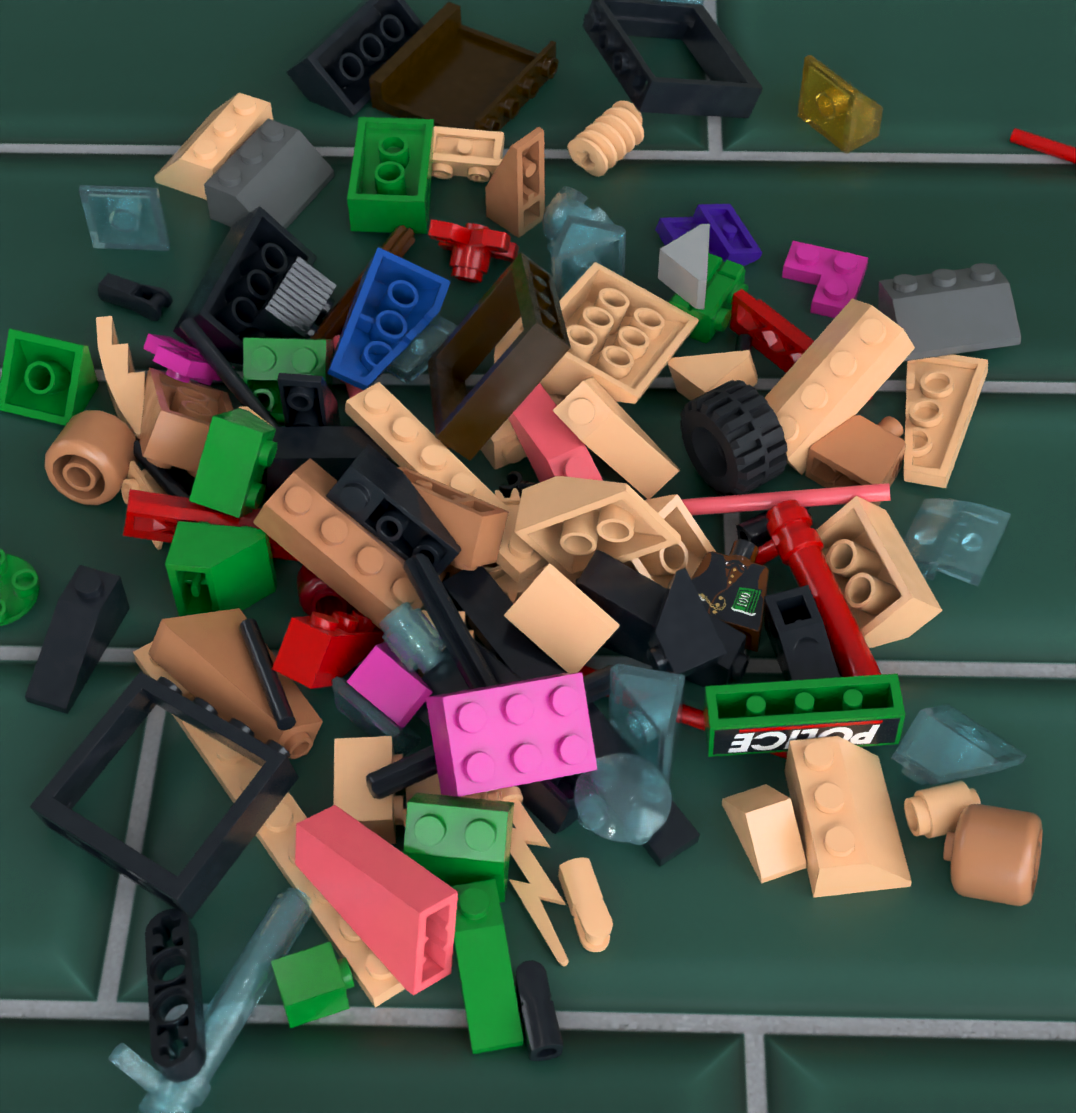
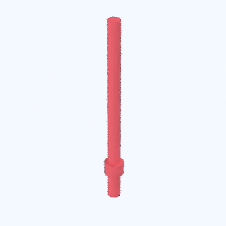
M884 483L681 500L690 514L695 516L770 510L776 504L787 500H796L802 507L847 504L855 496L868 502L891 501L890 484Z

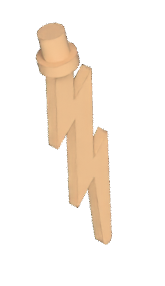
M516 786L502 788L503 801L514 802L513 825L515 828H512L510 854L529 883L509 880L561 966H566L569 963L568 957L541 900L565 906L566 904L527 844L549 848L550 846L521 804L523 796L520 788Z

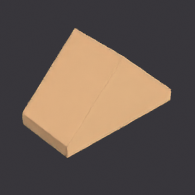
M750 350L671 358L668 362L677 391L690 401L731 380H741L746 385L750 384L752 387L758 382Z
M765 784L722 799V806L761 883L806 868L807 862L791 798Z

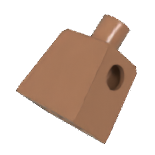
M853 415L809 448L805 476L825 488L889 483L891 487L901 469L906 448L905 441L900 438L903 434L901 423L891 416H886L878 424H875L861 415ZM880 501V502H870V503L879 506L882 501Z

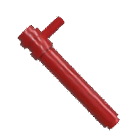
M787 500L776 504L766 514L768 520L766 527L771 540L758 547L759 551L755 563L764 565L775 557L780 556L783 564L790 566L798 586L809 585L824 622L836 666L842 677L882 675L822 552L824 548L822 539L818 531L811 528L812 519L807 509L800 506L796 500Z

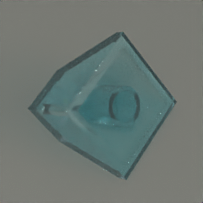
M80 185L79 194L93 248L169 251L170 242L158 188Z
M949 704L921 709L891 758L903 766L901 772L912 781L921 785H926L927 783L934 785L999 772L1022 764L1027 755Z

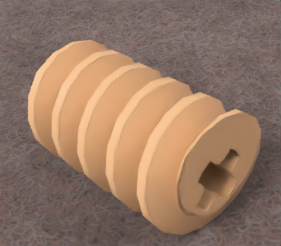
M620 100L614 103L602 116L595 119L594 123L588 125L584 131L580 132L575 139L569 142L567 148L572 160L593 176L600 177L605 175L608 169L614 167L617 161L622 160L626 153L631 152L635 145L642 142L644 130L641 113L629 101Z

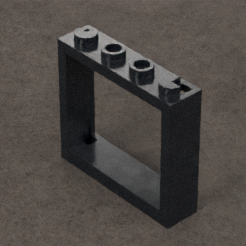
M592 0L587 14L584 15L582 25L638 112L733 118L750 117L763 87L703 5L655 0ZM628 36L683 40L711 81L655 77Z
M140 671L35 799L30 808L48 828L175 909H181L187 914L188 918L192 919L299 777L289 761L291 754L279 743L270 739L266 744L254 738L255 734L241 721L231 718L227 722L218 717V712L205 700L195 697L191 701L182 696V691L167 678L161 676L158 680H155ZM156 705L262 767L178 877L72 810Z

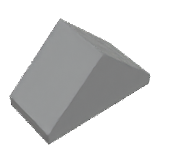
M700 224L660 248L658 279L695 309L704 310L710 224Z

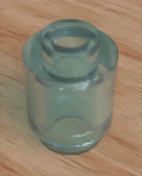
M405 602L394 609L379 623V627L384 632L382 638L410 673L420 669L425 674L445 658L441 651L445 644L438 631L419 608L413 609L409 602Z

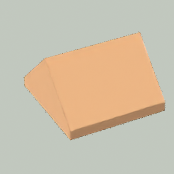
M550 563L504 614V617L568 673H578L620 626Z

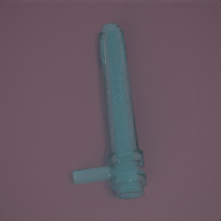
M287 888L285 893H279L204 1011L207 1057L202 1070L195 1077L184 1082H171L124 1043L116 1046L111 1052L109 1061L147 1091V1094L138 1106L141 1113H191L194 1107H200L211 1091L209 1082L274 977L271 961L287 956L312 915L310 909L312 900L305 893L295 888Z

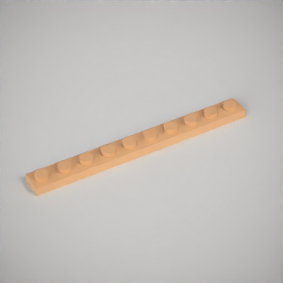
M152 642L133 652L136 663L143 673L155 680H158L161 676L167 678L182 691V696L191 701L194 700L195 697L152 660L148 654ZM173 715L232 802L235 803L262 767ZM288 792L257 832L256 836L329 942L331 941L333 948L340 958L346 957L351 974L374 1007H377L405 988L295 865L296 823L307 817Z

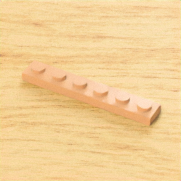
M380 382L346 400L345 413L400 467H406L509 511L496 563L517 584L548 564L541 555L514 532L517 516Z

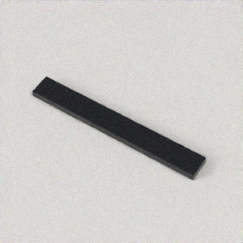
M483 565L478 566L474 571L462 570L442 581L457 611H465L467 624L474 630V633L485 647L497 656L496 659L521 678L528 680L568 673L504 617V614L511 608L513 603ZM593 702L587 704L598 770L585 773L660 867L697 843L700 834Z

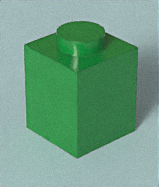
M331 941L271 961L290 1028L350 1009L346 989L355 987L346 957L336 960Z

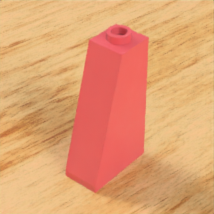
M336 805L296 823L295 865L409 993L414 996L451 974L458 891Z

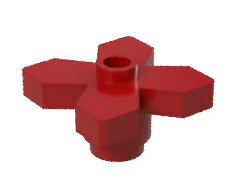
M433 219L430 221L428 236L433 240L439 241L438 245L442 249L452 251L449 267L453 268L452 278L471 283H482L483 275L488 273L491 258L513 262L518 255L519 246L516 243L510 242L511 237L506 232L489 230L488 227L475 223H466L465 227L450 222Z

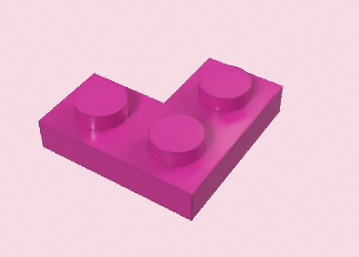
M793 241L783 266L782 278L817 285L810 313L835 318L851 299H857L867 270L869 257Z
M148 333L143 349L155 354L153 362L168 368L166 371L167 376L189 383L192 379L206 385H211L213 380L222 381L196 348L169 336Z

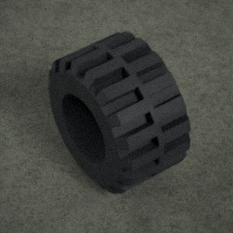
M731 380L685 404V408L682 409L680 414L682 419L680 420V429L684 446L699 475L721 496L746 494L784 472V466L787 465L788 461L786 454L788 449L782 426L767 400L750 384L746 385L741 380Z

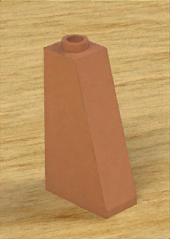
M240 608L162 619L148 652L152 660L194 697L205 700L218 712V717L227 722L231 718L241 721L255 734L254 738L265 744L269 739L279 743L291 754L289 757L291 759H297L308 754L323 721L294 681L277 672L296 720V724L291 729L284 731L278 729L239 629L240 623L247 619ZM267 646V649L274 664L276 657Z

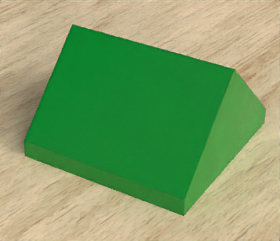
M9 329L0 380V410L66 426L74 415L84 411L99 386L88 346L17 329Z

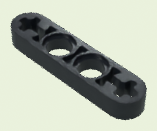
M172 908L158 913L150 920L146 927L145 943L151 1056L153 1062L168 1081L179 1083L195 1077L202 1070L206 1063L207 1048L198 935L187 914L181 909ZM171 933L172 941L175 945L173 947H169L167 941L171 938ZM177 965H185L184 970L178 977L168 981L163 980L168 970ZM182 1004L188 1005L187 1010L180 1018L173 1021H165L171 1009ZM179 1039L185 1046L180 1050V1057H178V1045L175 1040Z

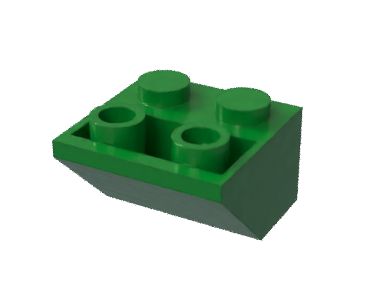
M243 338V380L277 422H284L277 380L279 373L323 376L331 390L333 376L327 374L333 358V339Z
M178 521L165 566L179 617L238 608L243 611L276 591L277 578L269 537L261 529L251 526L236 527L215 525L208 522Z

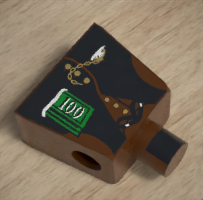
M736 540L732 545L729 556L714 551L706 553L691 580L707 613L746 635L745 649L758 652L769 569L764 565L755 563L759 551L755 544L746 540Z

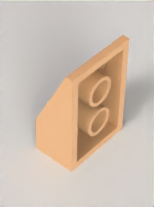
M556 476L522 489L514 531L570 581L580 578L596 550L602 551L624 563L679 544L681 540V535L627 483Z

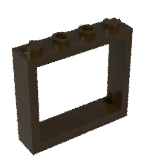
M520 253L428 360L435 436L448 449L451 448L469 461L571 348L553 276L523 253ZM521 317L524 328L523 332L467 395L465 380Z

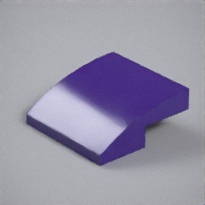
M731 204L697 205L693 217L660 218L655 229L664 245H667L700 224H710L708 253L721 257L724 262L729 260L746 266L760 259L763 253Z

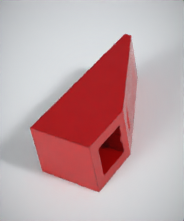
M356 609L352 611V614L334 610L332 615L312 612L311 616L292 617L272 670L310 689L333 686L361 662L376 645L383 643L389 636Z

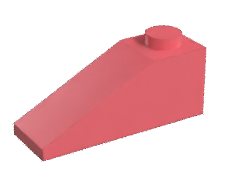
M539 383L508 418L539 482L556 476L603 481L586 445L554 413L553 409L557 405Z

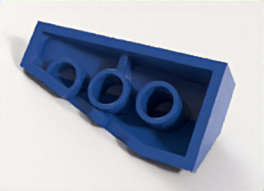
M378 247L362 276L327 374L362 390L369 388L438 315L451 281Z

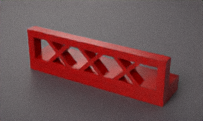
M743 289L733 294L730 329L738 335H750L752 337V346L787 373L814 340L761 299L756 300Z
M130 489L123 536L172 543L178 521L208 522L215 525L236 527L251 526L260 529L253 522L261 509H253L251 513L237 518L191 502L187 497ZM269 537L272 558L298 561Z

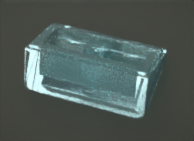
M336 676L332 680L336 708L369 737L392 736L394 754H403V757L421 743L422 738L408 725L404 728L397 725L346 682L347 679Z

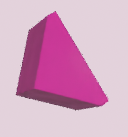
M387 641L376 645L346 681L402 728L407 725L425 703L426 697L433 693L397 649Z

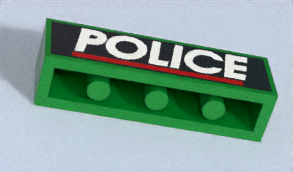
M898 673L705 686L703 716L708 757L788 752L789 741L839 736L859 747L899 744L905 719V710Z

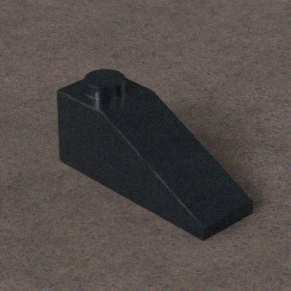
M79 565L57 602L25 695L27 702L66 714L69 713L130 609L120 576Z

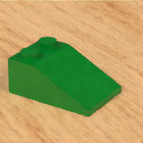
M359 117L347 196L351 231L393 233L397 226L403 225L406 228L413 229L414 234H427L431 197L434 119Z

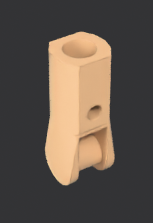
M582 857L568 860L559 865L558 878L571 915L574 916L573 920L580 943L590 952H601L606 949L610 941L613 927L612 918L603 901V896L589 858Z

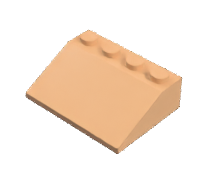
M594 262L559 301L571 348L542 379L540 384L549 394L568 396L583 380L593 377L616 402L636 404L697 326L699 319L599 263Z

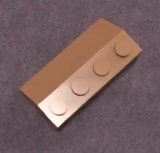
M310 458L296 469L266 501L253 523L393 640L423 606L403 569L405 560L326 497L337 480ZM445 571L439 575L441 582L447 575Z

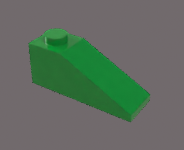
M495 879L451 886L458 891L453 948L472 1053L478 1054L524 1045L496 881Z

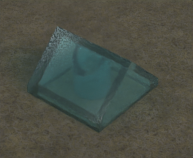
M571 215L567 216L551 252V275L554 278L559 301L594 262L625 278L626 230L623 226Z
M617 664L610 668L609 721L659 785L663 787L670 782L681 729L685 675Z

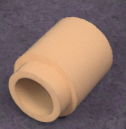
M956 781L916 791L914 797L905 799L904 811L912 834L916 837L925 835L926 838L930 839L947 835L948 831L955 832L963 809L970 804H981L974 788H968L963 781Z

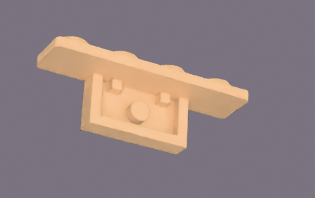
M434 126L432 176L439 179L463 176L474 182H488L502 161L505 141L504 132Z

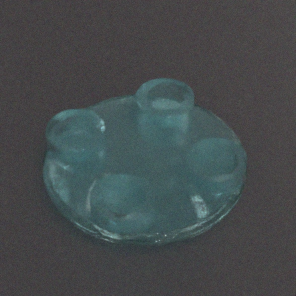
M614 753L596 759L598 770L581 773L576 782L574 801L579 823L583 828L591 830L602 838L611 841L630 842L636 845L645 844L663 826L670 813L672 794L666 777L653 763L637 755Z

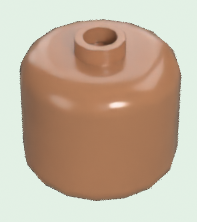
M85 410L74 415L46 451L44 467L49 481L65 497L83 505H101L111 501L122 488L123 480L127 479L130 461H135L138 464V460L134 456L136 435L125 422L115 415L104 411Z
M970 804L966 806L959 816L956 831L947 832L943 858L945 861H951V883L954 890L964 897L1014 906H1023L1029 903L1035 890L1041 857L1043 829L1040 817L1032 812L983 804Z

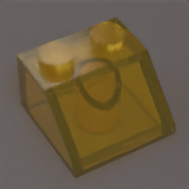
M812 55L806 56L804 59L798 117L845 154L879 137L883 107Z

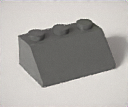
M268 118L204 184L210 219L232 227L234 223L261 206L287 229L335 177L334 170L300 130Z
M979 263L971 268L959 270L938 269L931 274L917 276L901 274L893 279L879 281L878 310L902 327L915 347L904 361L1021 344V334L1010 283L995 264Z

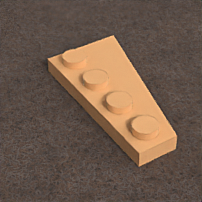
M951 354L907 361L904 481L946 489L988 373L987 359Z

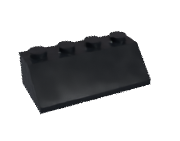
M363 0L286 73L309 101L351 118L371 99L369 78L424 25L405 0Z
M261 206L257 207L233 224L173 332L191 347L195 348L179 328L184 320L192 317L228 362L243 365V338L265 337V334L259 332L258 328H253L251 323L284 271L298 256L311 266H313L317 256Z

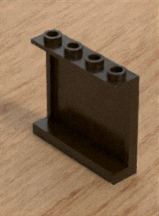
M448 2L369 78L372 107L397 118L434 119V126L500 132L510 119H514L525 103L536 96L543 84L548 79H552L558 69L556 42L551 41L539 54L462 25L460 6Z

